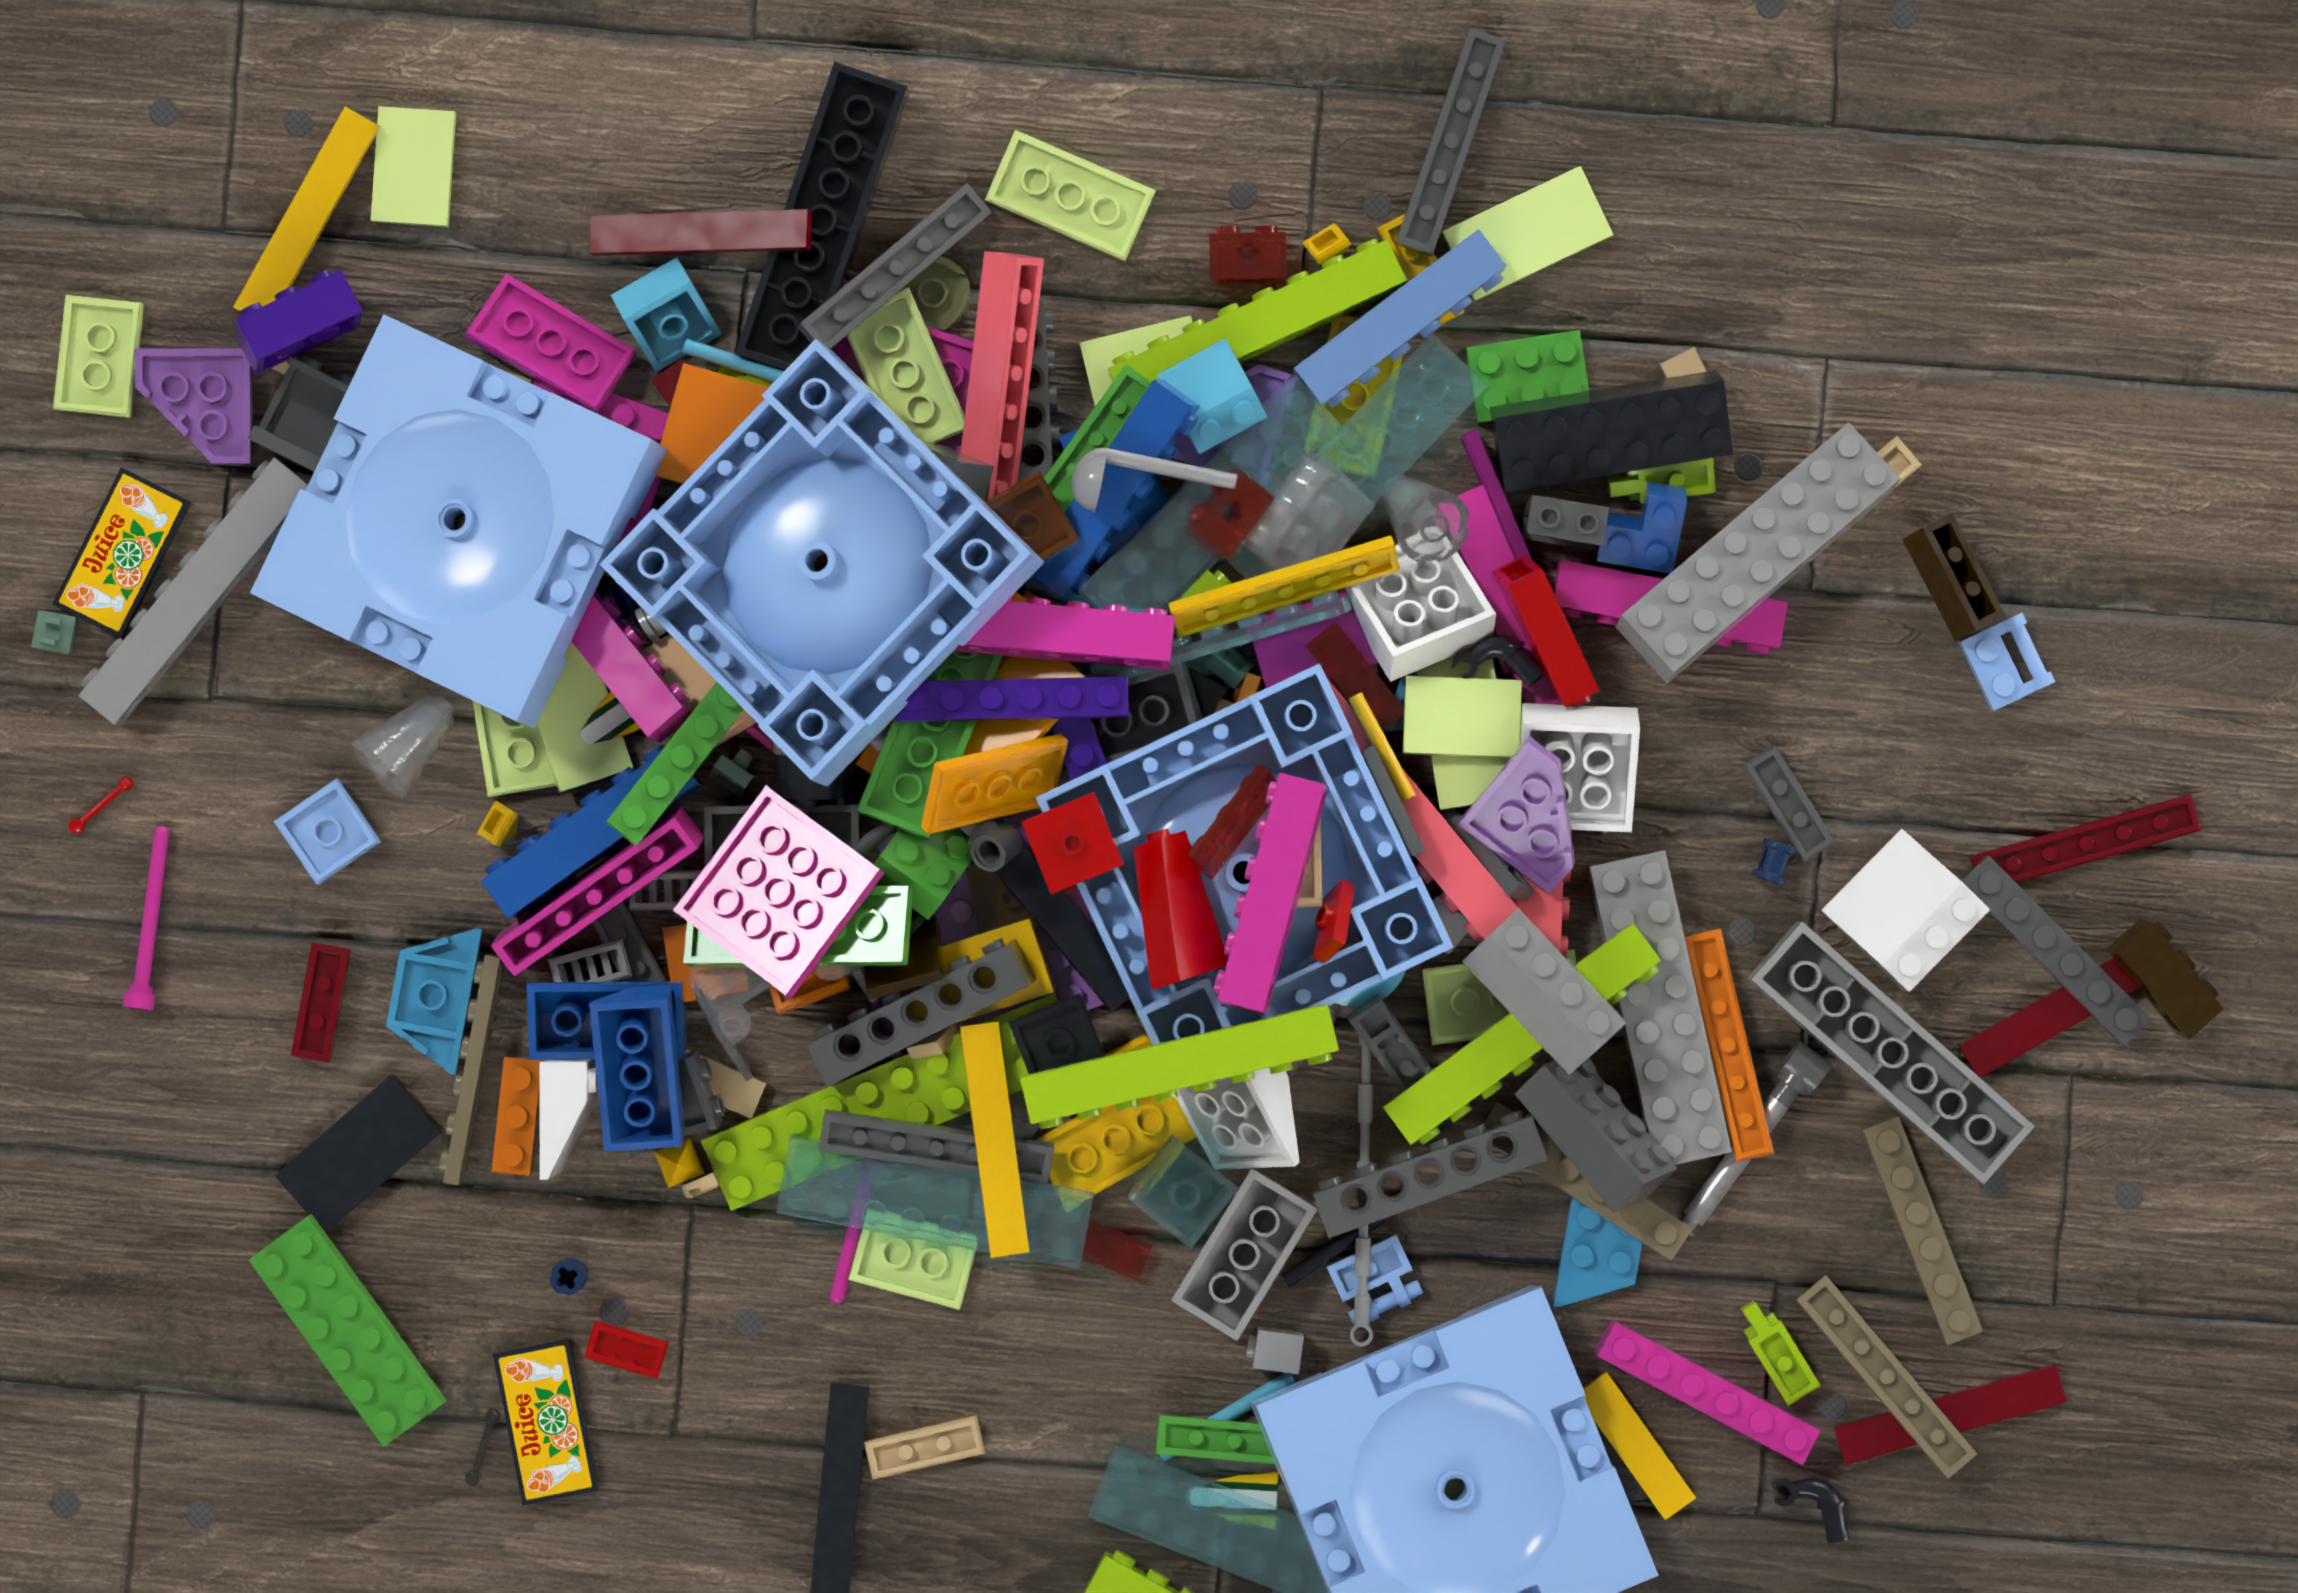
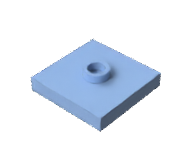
M336 778L274 821L316 885H320L382 842L339 778Z

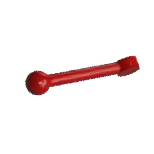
M127 776L122 777L118 782V786L80 819H72L68 824L69 830L74 834L83 832L85 824L123 791H130L133 788L132 779Z

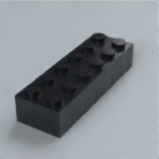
M1717 370L1490 407L1499 480L1505 492L1733 455L1725 384Z

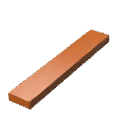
M1719 928L1686 936L1685 942L1736 1162L1775 1154L1722 930Z

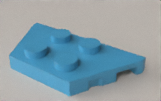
M480 928L410 947L399 952L386 1027L398 1036L403 1037L414 1048L427 1055L452 1075H457L461 1045L465 1035L467 1013L472 997L474 975L484 929Z
M1572 1197L1569 1204L1552 1303L1555 1307L1565 1306L1635 1285L1642 1247L1640 1241Z

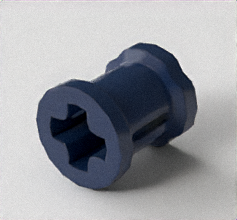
M1764 838L1762 845L1765 848L1758 868L1753 869L1751 875L1784 886L1785 879L1783 875L1789 857L1795 855L1796 849Z
M575 1258L562 1260L552 1268L551 1286L557 1293L566 1295L577 1293L585 1286L588 1280V1271L586 1266ZM563 1267L567 1271L574 1269L577 1272L578 1276L573 1279L575 1286L570 1282L565 1284L561 1282L560 1278L564 1275Z

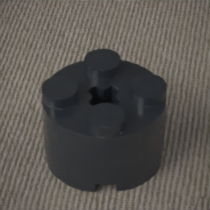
M776 750L777 794L790 804L796 803V807L799 808L819 807V801L829 800L834 805L853 804L854 760L827 787L810 780L782 750Z

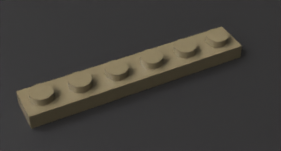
M485 955L484 962L478 961L475 970L474 983L480 985L477 999L470 1000L467 1013V1021L473 1022L470 1037L464 1036L461 1045L460 1059L466 1060L463 1075L457 1074L453 1089V1097L459 1099L456 1113L450 1112L447 1121L446 1135L451 1136L449 1151L443 1150L439 1164V1173H444L443 1183L460 1185L464 1182L504 965L497 955Z
M1497 1102L1484 1122L1486 1128L1489 1129L1501 1125L1500 1117L1513 1113V1111ZM1537 1128L1548 1160L1527 1167L1529 1170L1672 1262L1692 1231L1691 1227L1646 1198L1613 1213L1552 1138ZM1497 1136L1491 1142V1145L1506 1155L1512 1149V1142L1507 1136Z
M1899 1116L1861 1129L1945 1344L1950 1345L1983 1332Z
M1826 1275L1796 1299V1302L1946 1479H1949L1977 1455L1975 1450Z

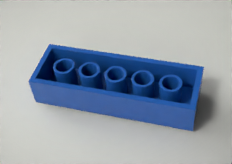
M661 744L643 756L646 763L637 770L628 767L611 779L614 786L606 792L597 789L582 799L579 803L583 808L575 814L565 812L548 824L551 831L542 837L540 834L537 836L534 834L516 847L520 853L512 859L503 856L485 869L488 876L483 878L481 882L507 919L518 918L573 879L578 872L594 864L626 841L623 836L608 826L606 821L664 749L665 745L662 746ZM696 773L692 775L663 814L704 785Z

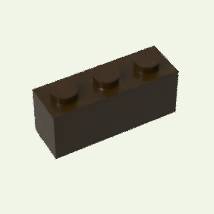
M1953 513L1920 528L1902 539L1955 642L2006 616Z
M2139 919L2111 944L2107 951L2174 1033L2191 1039L2224 1009L2215 999L2219 994L2206 979L2200 980L2193 972L2196 965L2182 950L2178 952L2169 942L2173 939L2172 935L2161 923H2151Z

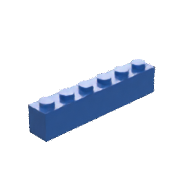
M1154 379L1108 448L1171 461L1177 451L1173 446L1180 435L1186 436L1195 426L1198 420V416L1195 413L1200 405L1165 380ZM1105 463L1095 513L1084 509L1075 498L1065 512L1079 540L1044 559V563L1032 576L1062 598L1073 597L1074 594L1080 595L1092 578L1088 573L1095 562L1102 563L1110 553L1113 545L1109 542L1116 531L1122 532L1132 520L1134 513L1130 510L1138 498L1141 500L1145 499L1154 487L1155 480L1152 477L1155 473Z

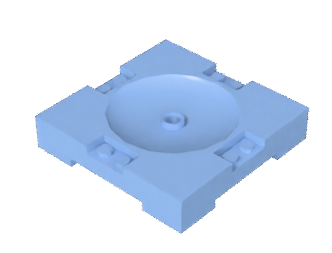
M383 314L333 418L338 421L335 430L306 490L299 489L250 593L516 722L535 729L568 660L564 657L567 648L605 571L600 563L617 546L630 517L636 518L668 449L642 434L552 392L541 389ZM464 513V525L460 529L455 530L454 521L456 517Z
M815 339L761 395L764 400L663 506L659 510L653 508L600 565L759 724V728L810 780L828 787L909 703L906 699L958 645L964 646L1037 571L1044 561L965 482L960 480L832 350ZM826 554L828 558L826 567L816 572L814 564L817 557Z
M1320 663L1035 798L1043 813L1092 792L1096 795L1124 865L1076 885L1152 1045L1321 1004H1328L1329 1006L1454 947L1363 759L1351 728ZM1279 773H1284L1325 784L1328 792L1321 814L1322 900L1342 879L1354 884L1355 890L1346 944L1328 962L1322 963L1314 959L1313 952L1318 926L1315 925V919L1320 908H1296L1267 1016L1220 1004L1217 1000L1219 994L1214 993L1213 990L1218 971H1225L1226 966L1152 990L1133 847L1147 843V834L1165 828L1169 829L1170 835L1186 830L1225 947L1229 932L1236 933L1240 919L1234 917L1238 897L1240 894L1246 895L1249 883L1241 884L1235 880L1233 868L1240 861L1248 862L1250 856L1257 857L1260 842L1255 841V835L1260 819L1267 820L1271 806L1265 803L1270 782H1277Z
M1527 1286L1462 1313V1316L1250 1402L1328 1593H1618L1658 1576L1617 1471L1609 1460L1584 1398L1585 1392L1551 1308L1540 1286ZM1459 1478L1462 1484L1460 1494L1455 1498H1447L1444 1492L1445 1484L1450 1479Z

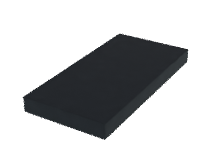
M391 1074L274 1176L305 1212L315 1217L322 1229L327 1233L440 1135L442 1131L395 1076Z

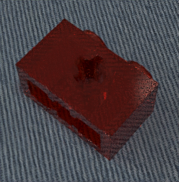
M1273 225L1256 226L1255 232L1240 233V227L1237 226L1217 227V233H1209L1210 284L1286 282V232H1278V226ZM1244 245H1251L1252 252H1259V255L1253 256L1251 263H1245L1243 256H1237V253L1243 251Z
M1241 469L1228 471L1229 473L1237 474L1235 489L1210 485V489L1213 492L1205 503L1200 501L1193 507L1187 516V520L1190 523L1183 530L1217 559H1230L1275 499L1274 496ZM1222 505H1231L1228 509V513L1231 515L1230 519H1222L1225 514L1221 508Z

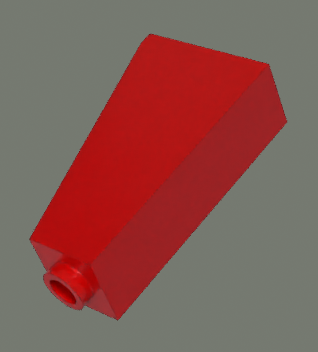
M1525 554L1492 571L1493 577L1539 666L1545 672L1544 676L1556 699L1565 708L1570 705L1579 707L1592 699L1591 695L1599 691L1598 685L1543 569Z
M1165 828L1147 834V843L1133 847L1152 990L1227 966L1228 956L1224 955L1225 947L1186 830L1170 835L1169 829Z

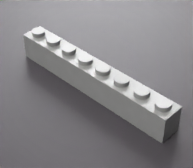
M274 457L271 462L265 460L260 464L252 475V478L255 480L246 492L240 490L231 499L227 506L230 512L222 521L217 519L208 527L203 535L206 541L198 551L192 549L184 556L179 563V567L182 570L173 581L167 579L154 594L157 600L148 611L144 608L133 618L130 623V627L133 629L124 640L121 638L117 639L110 646L105 654L109 659L100 670L97 668L92 669L83 679L81 686L84 689L78 696L112 724L123 725L276 539L299 489L305 491L309 484L281 460Z

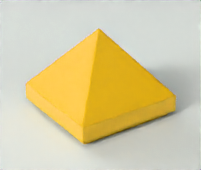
M1334 223L1305 240L1303 245L1318 264H1322L1332 257L1343 255L1351 243Z
M495 801L477 834L497 847L502 846L517 834L518 813Z
M691 1138L684 1140L682 1147H668L654 1152L668 1188L705 1174Z

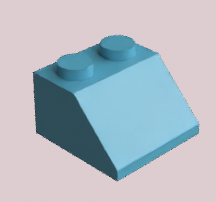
M677 257L611 295L623 320L655 372L687 355L683 353V347L687 339L706 344L722 335Z
M1225 338L1157 374L1159 379L1165 380L1200 405L1195 413L1198 416V420L1193 429L1187 434L1199 454L1268 418L1252 385Z

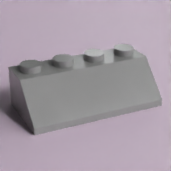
M1520 908L1509 916L1462 961L1569 1075L1626 1024V1021Z
M1251 1168L1171 1301L1237 1341L1316 1213L1317 1206Z

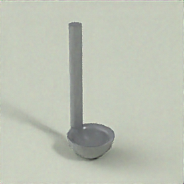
M1095 448L1086 453L1077 463L1071 478V490L1076 501L1084 509L1095 513L1105 463L1235 489L1237 474L1110 448Z

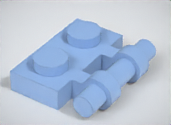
M1396 1234L1371 1245L1370 1277H1367V1296H1370L1369 1290L1386 1282H1389L1393 1291L1374 1300L1370 1298V1323L1379 1319V1314L1398 1305L1403 1308L1411 1304V1299L1424 1294L1418 1280L1403 1286L1399 1276L1413 1269ZM1355 1253L1326 1266L1342 1301L1345 1302L1354 1298L1358 1294V1277H1355ZM1353 1309V1310L1349 1311L1348 1314H1349V1316H1350V1318H1351V1321H1352V1323H1353V1325H1354V1309Z

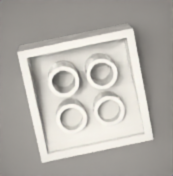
M1442 527L1395 546L1400 571L1345 587L1370 648L1390 682L1473 648L1483 639L1493 636L1496 613Z
M1521 703L1520 747L1530 736L1561 760L1570 830L1632 832L1640 736L1638 708L1573 707L1571 705L1565 708L1563 705Z
M1900 829L1822 908L1821 912L1902 991L1910 992L1990 909L1962 881L1903 829Z
M558 1059L540 1062V1180H548L562 1172L599 1097L595 1059Z
M1269 1068L1254 1071V1079L1239 1083H1232L1231 1077L1215 1080L1216 1088L1196 1093L1193 1091V1086L1177 1089L1178 1097L1176 1098L1214 1170L1294 1167L1300 1162L1289 1078L1286 1071L1271 1074Z

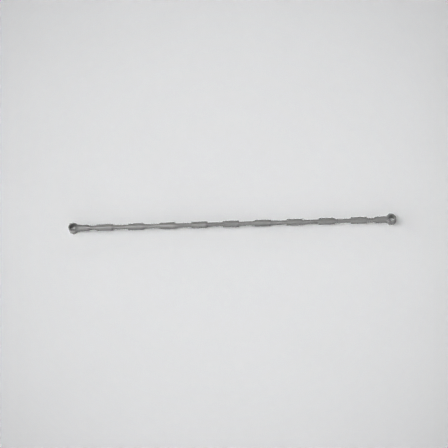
M1377 664L1368 666L1366 701L1379 724L1380 700L1377 699ZM1360 1035L1359 1046H1362L1361 1084H1358L1357 1122L1360 1123V1161H1357V1168L1372 1163V1161H1369L1370 1123H1373L1371 1050ZM1356 1188V1200H1359V1208L1366 1203L1367 1195L1362 1189ZM1368 1224L1359 1227L1358 1238L1355 1239V1277H1358V1294L1355 1295L1354 1326L1350 1331V1339L1355 1345L1360 1347L1368 1345L1373 1339V1329L1370 1326V1296H1367V1277H1370L1371 1238H1368ZM1357 1328H1366L1369 1332V1338L1365 1341L1357 1340L1354 1336Z

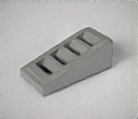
M702 871L663 872L649 882V903H644L643 887L629 896V911L673 910L679 903L675 899V879H680L681 900L691 887V879L694 883ZM659 879H664V902H660Z
M623 939L548 959L554 982H569L564 964L571 962L576 982H614L633 976ZM608 951H615L620 972H612L607 954ZM597 954L600 955L605 976L598 977L593 956ZM585 958L591 980L584 981L578 960Z

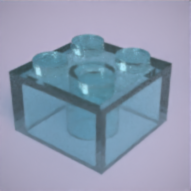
M1171 1135L1124 1195L1191 1249L1239 1188L1174 1135Z

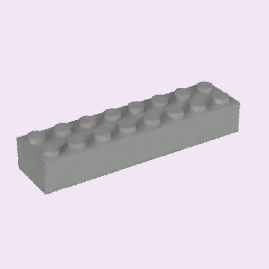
M1848 422L1624 612L1616 628L1668 684L1893 492L1901 478Z
M1662 850L1586 867L1603 944L1633 922L1661 959L1656 964V967L1659 969L1658 973L1643 984H1640L1637 979L1624 988L1628 995L1616 1003L1618 1013L1626 1021V1024L1622 1027L1640 1114L1646 1128L1645 1131L1656 1144L1666 1149L1670 1155V1161L1674 1165L1731 1153L1732 1149L1666 851Z
M1796 921L1746 978L1976 1182L1985 1184L2035 1127L1805 923Z

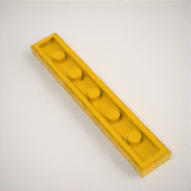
M344 107L233 308L241 311L258 302L263 307L275 301L274 296L277 293L292 286L381 126Z
M1390 535L1168 603L1171 615L1174 616L1175 630L1179 638L1400 571L1395 544Z
M999 1021L960 1026L990 1258L1030 1253Z

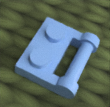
M2019 613L1958 642L1991 711H1995L2056 682L2051 671H2046L2024 626L2027 621L2023 613ZM2009 631L2033 679L2028 682H2022L2001 638V635Z

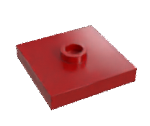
M1094 792L1021 822L1051 895L1124 865Z

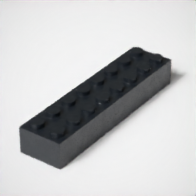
M834 61L784 210L808 209L812 212L810 250L769 251L735 351L736 355L786 370L811 344L797 326L842 289L845 284L909 96V90L906 85Z

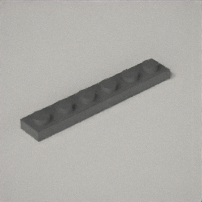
M1471 27L1469 28L1397 235L1396 245L1429 257L1433 255L1506 40Z
M966 183L797 327L810 343L816 339L831 349L992 213L991 210L970 185Z
M1985 856L1961 880L1990 909L1988 912L2122 1046H2126L2152 1020L1990 856Z
M828 1109L824 1111L819 1141L820 1151L979 1174L973 1131ZM1014 1137L1020 1180L1048 1184L1054 1143Z

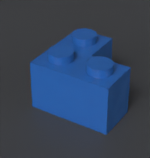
M1647 482L1640 518L1609 512L1604 543L1600 546L1597 545L1596 561L1664 573L1673 572L1687 505L1686 488Z

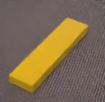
M1605 1371L1584 1386V1398L1593 1420L1664 1520L1696 1499L1609 1374Z

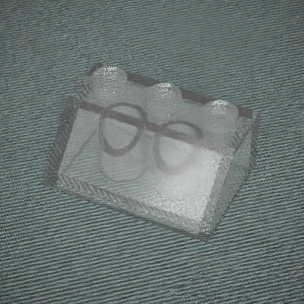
M1308 449L1237 541L1271 571H1275L1341 551L1376 505L1336 465Z

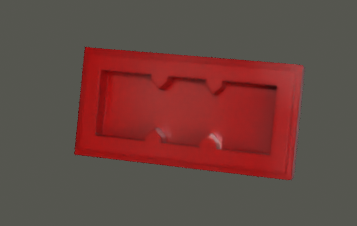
M1342 879L1323 897L1322 907L1315 919V925L1318 926L1313 958L1322 963L1328 962L1346 944L1355 887L1353 883Z
M595 1320L584 1358L658 1379L669 1341Z

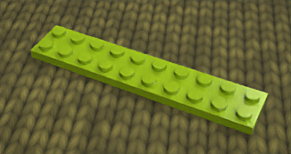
M1056 992L1044 995L977 1023L983 1024L999 1021L1008 1095L1022 1090L1020 1076L1029 1074L1008 1021L1058 1002L1059 999ZM960 1031L952 1035V1044L943 1054L920 1059H911L909 1053L903 1054L703 1138L701 1143L718 1178L730 1210L733 1211L861 1157L819 1150L825 1109L930 1125H939L970 1112Z

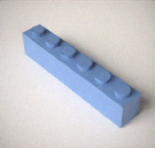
M1478 229L1294 367V374L1320 408L1327 403L1332 408L1350 395L1347 390L1348 387L1358 380L1362 385L1366 384L1381 372L1378 367L1380 363L1388 357L1395 362L1412 348L1408 342L1419 334L1425 339L1442 326L1439 319L1445 314L1452 311L1456 316L1473 303L1469 296L1481 287L1486 293L1504 279L1500 273L1505 270L1507 265Z

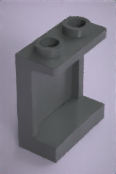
M302 355L300 361L289 357L287 361L289 367L259 427L254 425L248 439L315 471L338 423L333 418L352 379L339 372H336L334 378L320 372L323 364L305 355Z
M1532 495L1525 502L1521 534L1525 541L1595 552L1597 545L1600 546L1604 543L1609 507Z
M698 1050L686 1053L684 1058L678 1059L685 1126L684 1136L708 1128L710 1131L718 1129L723 1122L722 1117L725 1116L722 1099L719 1094H713L709 1083L712 1080V1071L707 1059H701ZM648 1149L628 1151L630 1157L645 1153Z

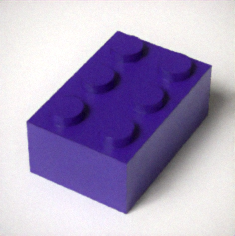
M330 270L320 272L309 279L311 284L299 290L295 286H291L277 293L274 296L275 301L263 307L260 302L254 303L239 312L241 317L236 319L234 335L255 376L288 361L289 357L294 358L359 327L362 309L342 270L333 274Z

